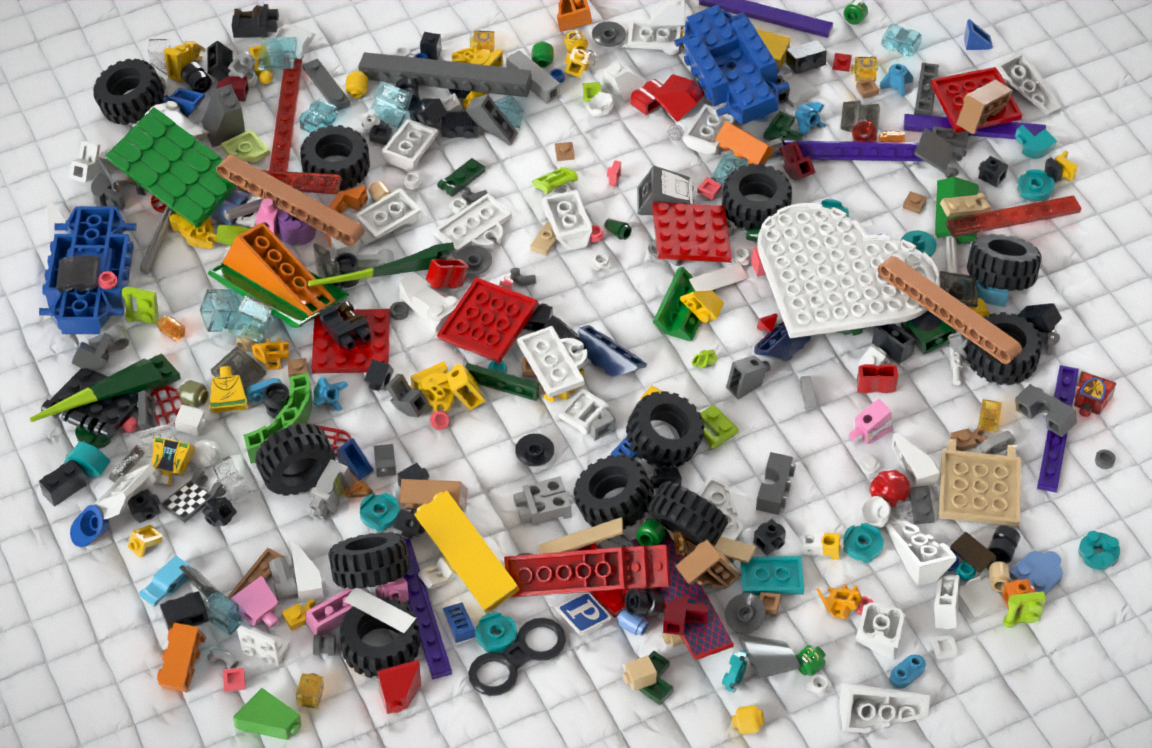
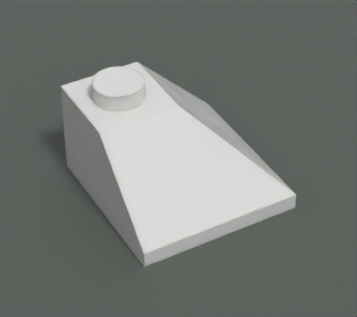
M615 62L603 69V84L624 103L631 100V94L634 90L643 87L647 82L630 66L620 62Z

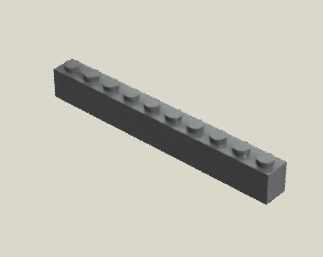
M368 52L363 53L358 65L359 71L363 72L368 77V80L397 83L401 78L410 77L414 78L420 86L528 97L532 86L531 70Z

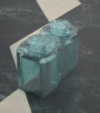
M890 24L882 36L881 46L887 50L898 51L904 56L912 57L921 44L922 34L915 30L905 29L897 24Z
M321 99L316 100L307 111L300 115V129L311 133L318 131V128H326L328 125H331L338 116L337 106Z
M216 591L207 598L206 608L209 611V621L227 634L232 635L241 625V616L238 614L239 605L219 591Z

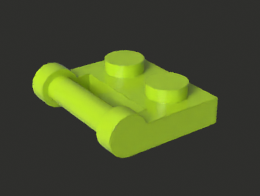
M560 167L532 180L535 188L543 190L545 194H549L553 189L564 184L578 181V175L574 170Z
M124 287L122 289V296L125 298L126 321L132 322L136 320L157 325L159 322L156 292ZM132 297L136 298L138 311H134Z
M714 404L700 413L702 416L701 421L716 435L713 436L706 428L703 430L704 438L712 449L738 434L739 428Z
M1035 592L1010 596L1008 600L1009 609L1003 620L1004 626L1012 628L1018 623H1035L1040 621L1046 601L1045 593Z

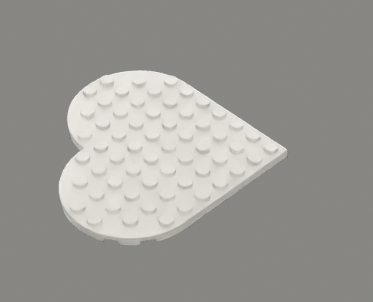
M801 203L777 210L776 214L771 217L769 216L763 222L758 234V253L790 338L900 323L917 318L928 310L884 280L878 274L877 268L889 257L896 256L940 287L938 269L925 252L922 253L916 249V245L903 239L901 242L893 240L891 236H867L856 220L852 221L846 216L847 213L834 207L832 210L824 208L822 204Z

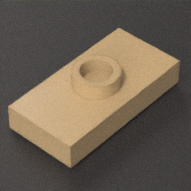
M547 221L530 245V250L545 256L548 255L557 242L550 222Z

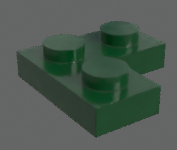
M779 111L764 132L763 138L770 141L780 138L784 146V140L802 141L803 134L790 129L795 122V116Z
M653 650L649 658L657 671L656 683L641 688L639 691L661 705L671 695L674 687L660 678L670 666V661Z

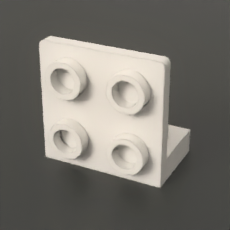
M239 626L237 629L241 650L246 655L261 658L268 664L279 665L290 647L289 641L254 627L250 630Z

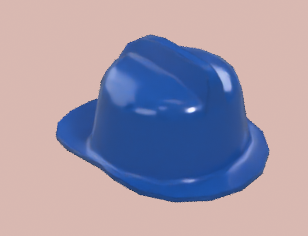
M87 506L73 521L70 528V537L75 546L86 547L96 537L102 536L107 532L110 518L104 520L98 506Z

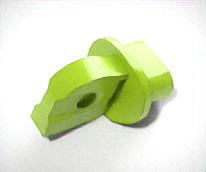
M714 349L702 350L694 356L691 363L694 367L705 368L706 365H714L718 357Z

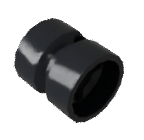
M191 62L182 69L181 77L192 91L204 94L211 88L212 79L199 63Z
M410 77L401 78L397 81L395 89L398 105L402 110L408 111L409 108L421 101L418 83L414 78Z
M351 253L339 254L334 260L335 276L358 272L357 257ZM360 279L337 282V284L344 288H350L358 284Z
M272 383L264 390L266 410L270 417L276 419V416L288 404L289 389L283 383Z
M1005 525L998 526L995 529L988 550L996 555V562L1007 564L1012 561L1015 548H1017L1021 538L1020 533L1014 528Z
M631 588L628 590L625 596V608L630 615L657 616L662 612L664 598L660 590Z

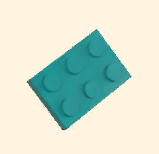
M801 556L752 557L749 563L740 561L742 594L753 593L760 595L761 592L781 595H804Z

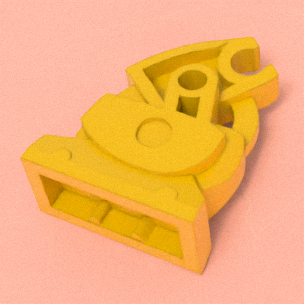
M184 41L182 46L177 45L173 49L170 47L164 49L168 78L182 83L184 81L181 77L182 69L191 62L202 60L203 56L199 54L201 51L205 52V48L197 42Z
M471 47L451 54L452 62L501 67L503 64V50L498 49L491 53L487 49L477 50L476 47Z
M177 213L169 216L171 229L174 232L179 231L181 237L187 240V244L197 248H214V243L210 241L217 243V235L214 234V228L209 217L197 229Z
M444 361L410 376L411 388L422 390L430 406L433 407V413L439 408L448 413L455 399L446 376L448 367Z

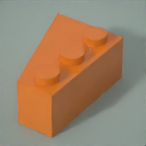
M560 0L557 14L560 32L593 23L587 0Z
M727 121L724 122L715 140L720 142L719 146L728 151L730 148L734 151L733 155L740 159H743V157L747 158L748 164H764L765 166L774 151L773 147L757 139L752 134L745 132L739 126Z
M174 623L173 628H170L167 639L169 643L167 649L163 651L162 660L164 663L162 669L158 671L157 681H159L158 684L164 689L187 693L195 672L193 668L195 659H199L201 652H198L200 642L205 643L206 636L198 627Z

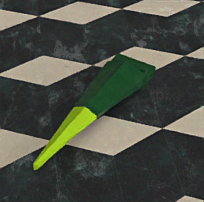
M454 243L437 244L410 256L374 268L335 277L308 281V286L429 270L431 260H446L455 250Z
M162 353L148 360L144 358L30 417V422L110 397L165 387L180 380V373Z

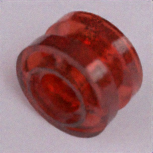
M859 122L852 129V139L854 142H877V129L871 122Z

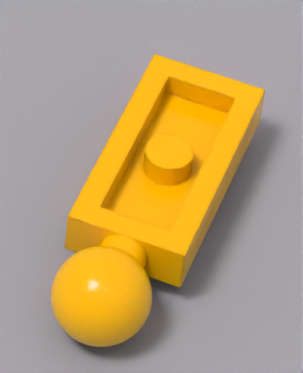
M266 44L249 47V53L257 60L253 65L256 76L259 75V80L262 84H270L273 80V68Z

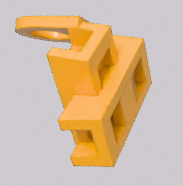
M266 338V343H255L252 346L253 356L257 361L264 363L267 370L281 369V359L289 358V342H281L280 338H277V342H269V338ZM270 362H277V364L270 365Z
M844 584L841 589L829 587L827 589L830 593L829 597H824L820 589H816L825 608L833 618L847 620L851 610H857L862 600L861 593L855 585L852 590L848 589L847 584Z

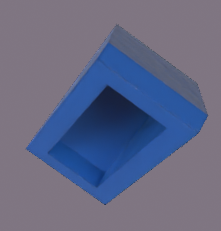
M971 19L967 20L964 35L966 50L992 49L991 36Z
M178 88L168 99L177 103L180 111L188 118L200 106L206 96L203 93Z
M350 438L337 448L338 462L348 466L351 476L355 480H362L374 470L354 438Z

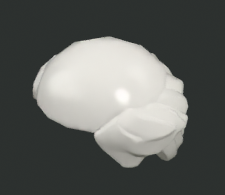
M605 92L596 94L587 105L592 116H605L609 114L614 105L613 96Z
M200 440L193 445L195 446V451L190 461L196 467L206 469L220 459V449L214 441Z
M879 496L866 500L861 508L863 521L876 528L883 527L891 515L889 503Z

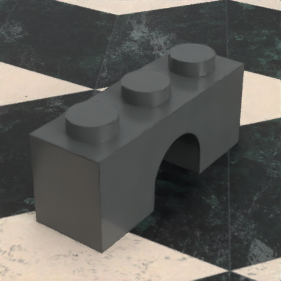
M1029 384L1015 398L1016 411L1030 419L1039 413H1048L1045 416L1047 429L1061 437L1077 423L1076 410L1072 406L1066 405L1056 397L1048 395L1041 388H1036Z
M770 452L766 465L765 479L772 480L775 483H761L757 496L756 510L779 515L781 508H785L787 502L785 492L789 493L792 481H789L790 476L794 477L796 465H793L792 456Z

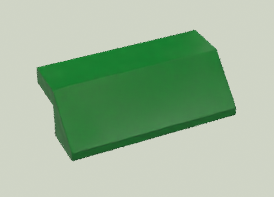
M957 177L937 180L935 235L937 239L955 235L959 244L972 242L977 238L978 214L947 217L940 202L943 198L977 195L979 193L978 184Z
M680 267L674 275L653 323L666 335L692 341L701 320L680 300L681 296L696 292L689 279L694 277L684 267Z

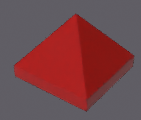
M775 313L760 318L757 329L772 332L778 315Z

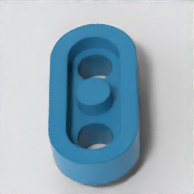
M272 378L250 385L245 390L247 400L251 403L265 400V388L272 383H282L281 380Z
M916 654L908 656L892 669L890 683L899 689L909 686L924 673L926 667L924 658Z

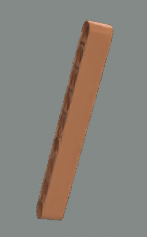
M228 155L216 168L218 174L226 180L263 200L271 199L274 206L347 246H354L364 234L363 227L357 222L234 155Z
M896 256L889 257L878 266V274L884 280L1002 363H1010L1022 352V347L1018 341Z

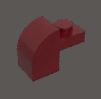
M230 76L222 79L217 84L216 89L232 85L238 101L246 102L249 91L247 77Z
M797 141L779 148L785 163L782 166L791 179L800 180L816 173L810 156L803 157Z
M681 596L671 600L665 608L663 633L684 635L686 622L707 624L708 606L699 603H689V596Z

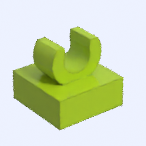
M600 82L582 83L584 102L590 101L596 94L601 92Z

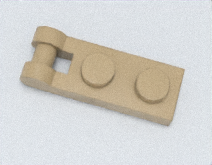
M983 192L972 196L943 198L940 202L947 217L984 214L992 209L990 203H987V198Z

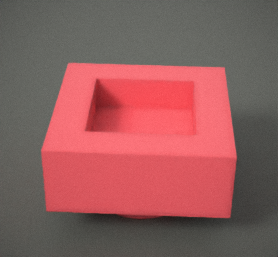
M615 160L612 167L609 166L607 171L609 185L616 187L621 176L622 162Z
M706 177L697 188V193L713 200L722 190V184Z
M244 667L223 670L225 692L246 689Z

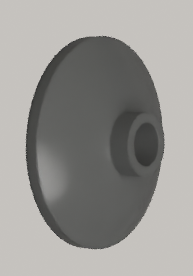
M602 22L593 28L592 38L601 46L613 47L625 40L626 31L622 25L616 22Z
M481 246L464 247L455 257V259L463 260L469 266L467 270L469 275L484 273L492 264L490 252Z
M749 593L733 597L725 609V619L728 626L741 634L756 631L763 624L766 616L763 602L757 596ZM745 613H750V617L747 619L743 616Z

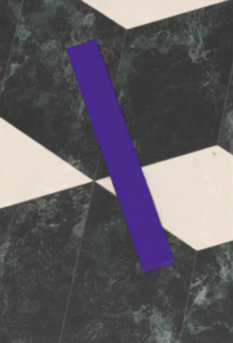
M699 0V5L712 7L718 4L720 9L738 15L744 12L749 18L826 38L829 37L833 28V22L748 0Z
M916 114L904 115V131L923 132L927 128L932 132L933 126L953 129L947 117ZM1008 122L979 128L974 134L969 132L968 136L1016 139L1017 128L1023 125L1035 137L1046 129V125Z
M784 140V145L794 141ZM797 141L803 157L810 156L811 160L924 161L914 154L919 142Z
M1060 365L1054 397L1062 403L1072 406L1079 369ZM1048 429L1037 489L1057 493L1067 433L1061 437Z
M408 538L405 541L410 568L403 577L408 586L409 600L407 601L410 610L416 615V621L419 624L420 642L433 680L452 675V669L425 584L418 576L420 568L411 540Z

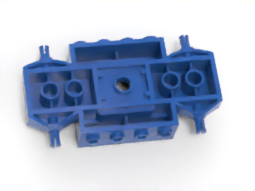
M718 4L687 16L684 36L674 40L676 47L684 44L686 54L684 61L687 66L690 65L693 77H697L699 87L705 90L706 99L711 101L714 107L726 102L725 107L716 110L717 116L720 117L728 113L739 123L746 124L778 111L780 92L789 89L790 86L787 81L779 85L773 83L778 81L777 73H779V68L748 16L744 12L732 16V14L720 9ZM731 66L736 67V68H734V69H732V70H731V69H728V68L731 67Z
M76 206L68 220H66V223H55L54 225L55 231L66 230L68 234H54V240L50 242L51 255H48L47 259L49 268L45 270L46 284L42 286V293L46 295L49 308H39V316H53L62 334H100V330L110 317L123 316L125 298L122 296V289L128 287L134 244L130 242L129 234H123V232L136 231L137 224L125 223L117 206ZM86 263H92L90 266H84ZM109 271L116 275L118 283L115 287L103 289L99 286L98 279L103 272Z

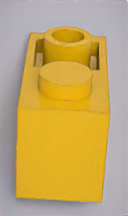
M712 290L696 291L680 297V300L703 323L717 319L724 304Z

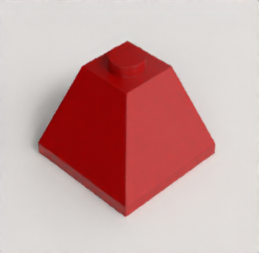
M672 74L653 97L677 122L702 99L705 93L694 80Z
M419 660L377 671L380 695L387 714L399 713L403 709H407L421 687Z

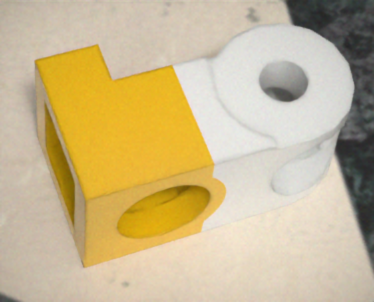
M808 532L804 534L802 552L809 556H831L832 560H839L841 549L840 533Z

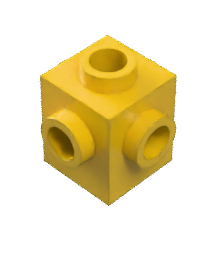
M573 48L572 53H568L564 61L567 64L564 72L580 78L583 70L587 72L590 64L587 60L590 54Z

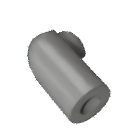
M214 648L210 650V654L207 656L208 660L212 663H217L218 659L223 660L231 669L236 668L239 664V661L228 650Z

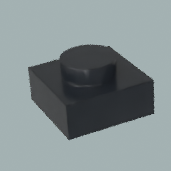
M375 125L369 140L387 145L392 135V128Z
M1051 157L1045 162L1044 172L1047 173L1049 178L1052 177L1055 183L1060 181L1063 168Z

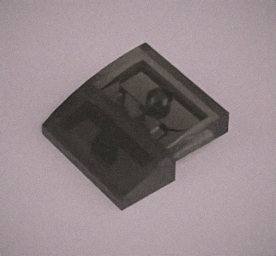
M860 100L843 102L841 130L861 134H878L880 105H862Z
M317 243L313 244L318 275L321 278L340 276V264L331 259L330 251ZM342 282L331 283L342 289Z
M85 255L60 259L56 289L59 292H64L77 288L80 292L96 288L100 265L99 256Z
M238 346L210 369L213 376L220 377V367L230 366L232 376H240L244 393L247 387L256 384L266 375V371Z
M186 565L179 567L186 579L208 600L214 597L222 606L229 602L228 598L198 570Z

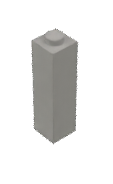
M520 50L506 58V68L531 70L532 86L530 90L548 104L560 96V83Z

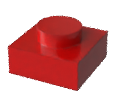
M835 53L832 70L850 72L852 55Z

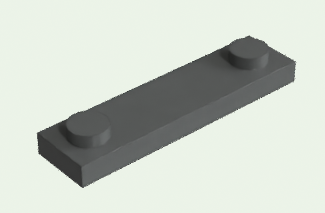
M318 58L303 64V70L334 111L351 105L349 98Z
M922 62L914 111L916 115L932 116L935 92L930 84L931 79H936L938 76L939 65Z

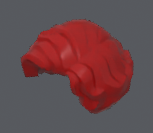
M898 470L881 471L874 477L870 483L869 492L871 497H882L892 508L896 506L898 501H906L910 494L911 485L903 473Z

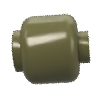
M192 380L186 381L180 386L178 391L181 402L195 408L204 405L209 397L206 386Z

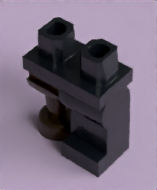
M263 4V6L256 5L252 11L242 12L241 8H235L231 24L233 37L262 36L263 38H268V32H277V21H279L278 9H269V4Z
M346 301L341 303L338 309L335 305L319 311L321 325L333 340L337 342L338 347H344L349 351L356 346L355 341L359 339L364 343L370 341L371 333L367 319L362 314L356 315L353 312V305ZM341 316L347 317V320L344 321Z

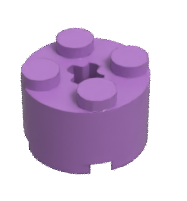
M283 210L278 213L279 232L281 239L289 245H294V243L305 245L314 239L316 228Z

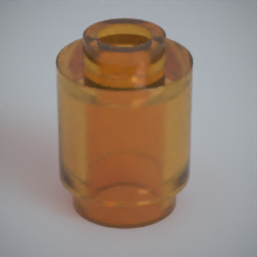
M882 131V135L878 137V142H905L904 132L900 133V131Z
M167 315L159 319L157 327L161 333L173 341H178L184 337L185 326Z

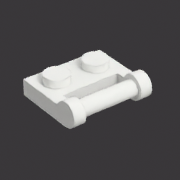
M581 388L559 412V418L578 428L582 434L586 435L590 431L591 424L601 416V408L605 407L609 410L610 406L605 401ZM593 406L597 407L585 422L581 420Z

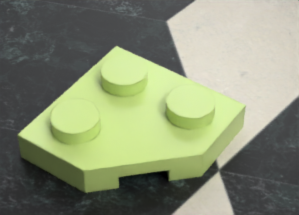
M252 129L221 143V149L227 156L234 155L243 161L257 162L270 155L269 148Z

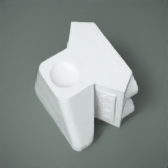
M877 603L864 604L856 642L895 660L905 614L896 607L882 609Z

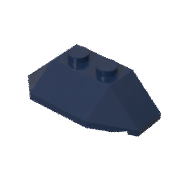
M783 321L754 346V353L773 360L788 361L792 359L795 353L804 348V345L810 341L811 335L790 338Z
M587 325L578 328L580 341L584 344L583 350L587 349V358L591 360L593 365L604 369L608 375L617 376L647 366V363L605 334L595 330L592 326Z

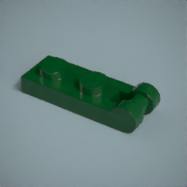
M471 158L448 177L441 179L437 187L445 190L448 195L453 197L484 173L485 166Z

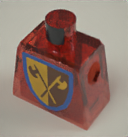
M1081 371L1074 406L1080 408L1079 414L1083 417H1089L1091 412L1097 415L1101 414L1113 397L1117 383Z

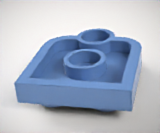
M1038 551L1030 552L1010 570V578L1013 580L1029 579L1031 586H1034L1036 592H1044L1046 595L1061 581L1063 575L1062 568L1060 567L1061 558L1052 551L1045 553Z

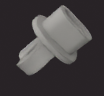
M1055 329L1049 333L1041 332L1040 334L1042 343L1046 345V354L1052 355V346L1060 340V335Z
M960 332L950 334L948 336L949 346L953 350H958L964 360L967 359L969 339Z

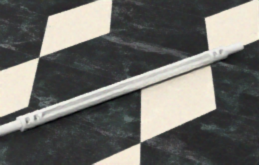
M952 235L945 237L948 293L959 300L956 236ZM950 347L953 384L958 386L961 384L962 355L958 350H953Z

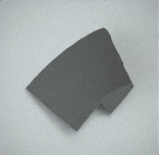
M738 635L742 649L749 653V661L751 666H754L759 679L799 669L798 660L786 642Z

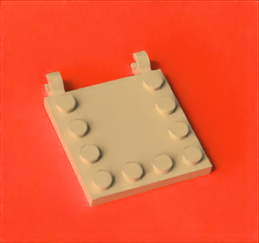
M948 438L947 450L942 449L938 518L1019 527L1021 457H1015L1016 445H1007L1006 456L956 451V439Z

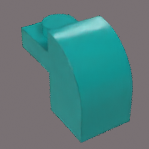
M1021 125L1017 128L1015 134L1017 142L1023 145L1022 154L1033 159L1046 156L1055 149L1057 140L1046 129L1034 137Z
M79 442L73 450L69 451L64 463H67L72 459L89 478L101 476L111 462L99 449L83 442Z

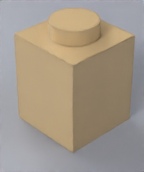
M648 655L625 664L623 679L626 685L631 686L633 691L656 683L657 671Z

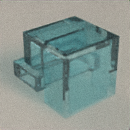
M207 289L200 307V313L207 332H222L223 327L224 329H242L244 326L242 319L244 310L237 292L233 289Z
M246 294L227 332L240 339L244 335L261 343L272 320L269 316L273 307Z

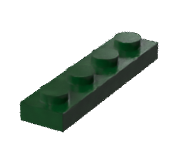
M467 363L465 366L478 385L537 401L539 397V383L478 365Z

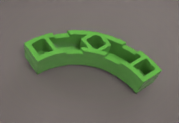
M308 373L289 377L290 393L288 404L284 406L272 424L243 435L251 464L255 463L257 450L261 448V443L264 440L266 441L269 435L275 434L277 430L285 429L292 424L294 426L298 423L306 425L313 403Z

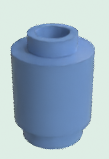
M624 609L617 618L619 626L634 635L642 636L649 626V621L646 620V617L643 615H630Z

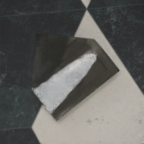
M136 445L111 471L109 479L115 483L121 476L124 477L146 452L139 445Z

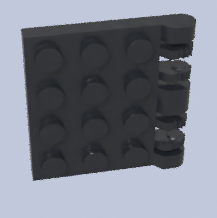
M81 368L50 400L47 399L42 404L41 411L109 376L87 368ZM138 392L81 405L54 414L52 417L57 418L61 414L62 421H68V423L80 428L83 427L87 431L94 427L95 434L110 439L138 409Z

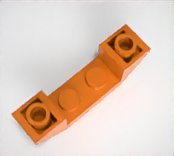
M360 186L338 192L328 207L340 214L344 213L347 207L360 211L362 206L368 202L367 188ZM325 234L328 244L331 247V238L329 235Z

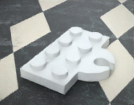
M487 193L435 228L433 235L443 243L453 242L455 248L453 252L456 254L467 246H481L487 250L493 249L494 242L487 238L494 237L498 244L502 242L503 229L501 225L512 218V212Z
M552 326L517 338V344L549 398L584 385V379L579 369L586 364L587 349L579 354L572 352L574 350H582L584 348L582 342L572 338L559 339Z

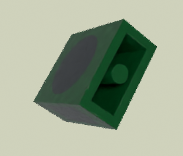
M926 311L921 316L912 320L901 322L902 328L916 339L915 345L923 355L950 343L948 336L956 333L954 328L930 311Z

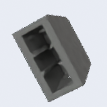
M755 355L732 362L726 388L737 399L752 392L762 385L765 373L770 371L771 366L766 360L762 362Z

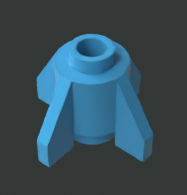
M893 64L889 68L887 75L880 82V89L889 88L890 85L892 89L898 90L901 97L905 96V84L912 83L914 77L906 66Z
M820 102L802 104L796 109L795 117L802 134L807 135L811 129L810 127H814L817 124L824 128L826 127V124L820 121L819 116L825 105Z
M320 377L313 391L314 405L318 407L325 402L330 404L336 411L340 412L343 410L337 400L339 398V390L341 391L348 386L347 382L329 384L326 377Z

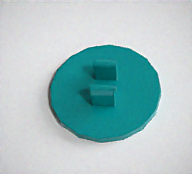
M919 230L910 231L901 238V241L903 239L916 245L917 250L922 253L925 252L929 257L936 251V241L927 232Z

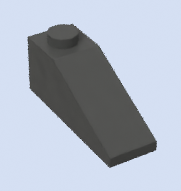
M487 94L472 99L466 112L474 122L506 144L511 145L518 132L491 97Z

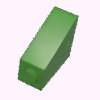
M263 688L233 716L235 728L238 730L288 740L292 735H296L302 726L300 714Z

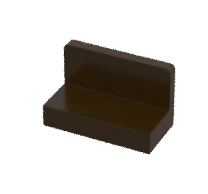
M966 531L950 546L951 551L979 573L985 568L989 570V566L996 562V555Z

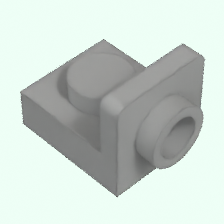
M605 407L601 408V419H597L591 424V437L594 441L614 431L615 417Z

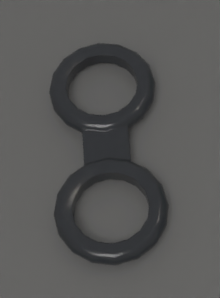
M535 618L526 622L519 629L517 642L503 651V654L498 652L485 653L478 656L471 663L468 671L469 682L479 693L488 696H498L510 691L516 684L518 668L531 659L545 661L561 653L566 643L563 628L554 620L547 618ZM545 627L554 631L558 640L553 648L540 652L528 647L525 642L526 635L532 629ZM494 661L502 663L508 668L510 673L508 679L503 684L491 687L479 681L477 672L483 664Z

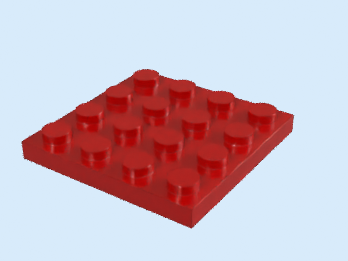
M996 67L931 79L930 85L955 133L967 131L956 124L966 94L994 80L1007 86ZM1012 94L1007 105L994 117L990 115L985 119L987 123L984 126L980 124L977 129L1022 120V113Z
M653 202L652 214L658 259L731 263L732 255L726 212L723 205Z
M476 277L437 334V337L441 341L500 363L539 303L536 299Z
M354 309L353 312L356 315L362 314L367 319L371 340L364 343L359 339L355 341L356 346L349 351L344 347H338L337 342L333 340L321 325L320 315L314 319L312 374L367 373L372 359L389 364L390 309ZM341 316L344 321L347 320V317Z

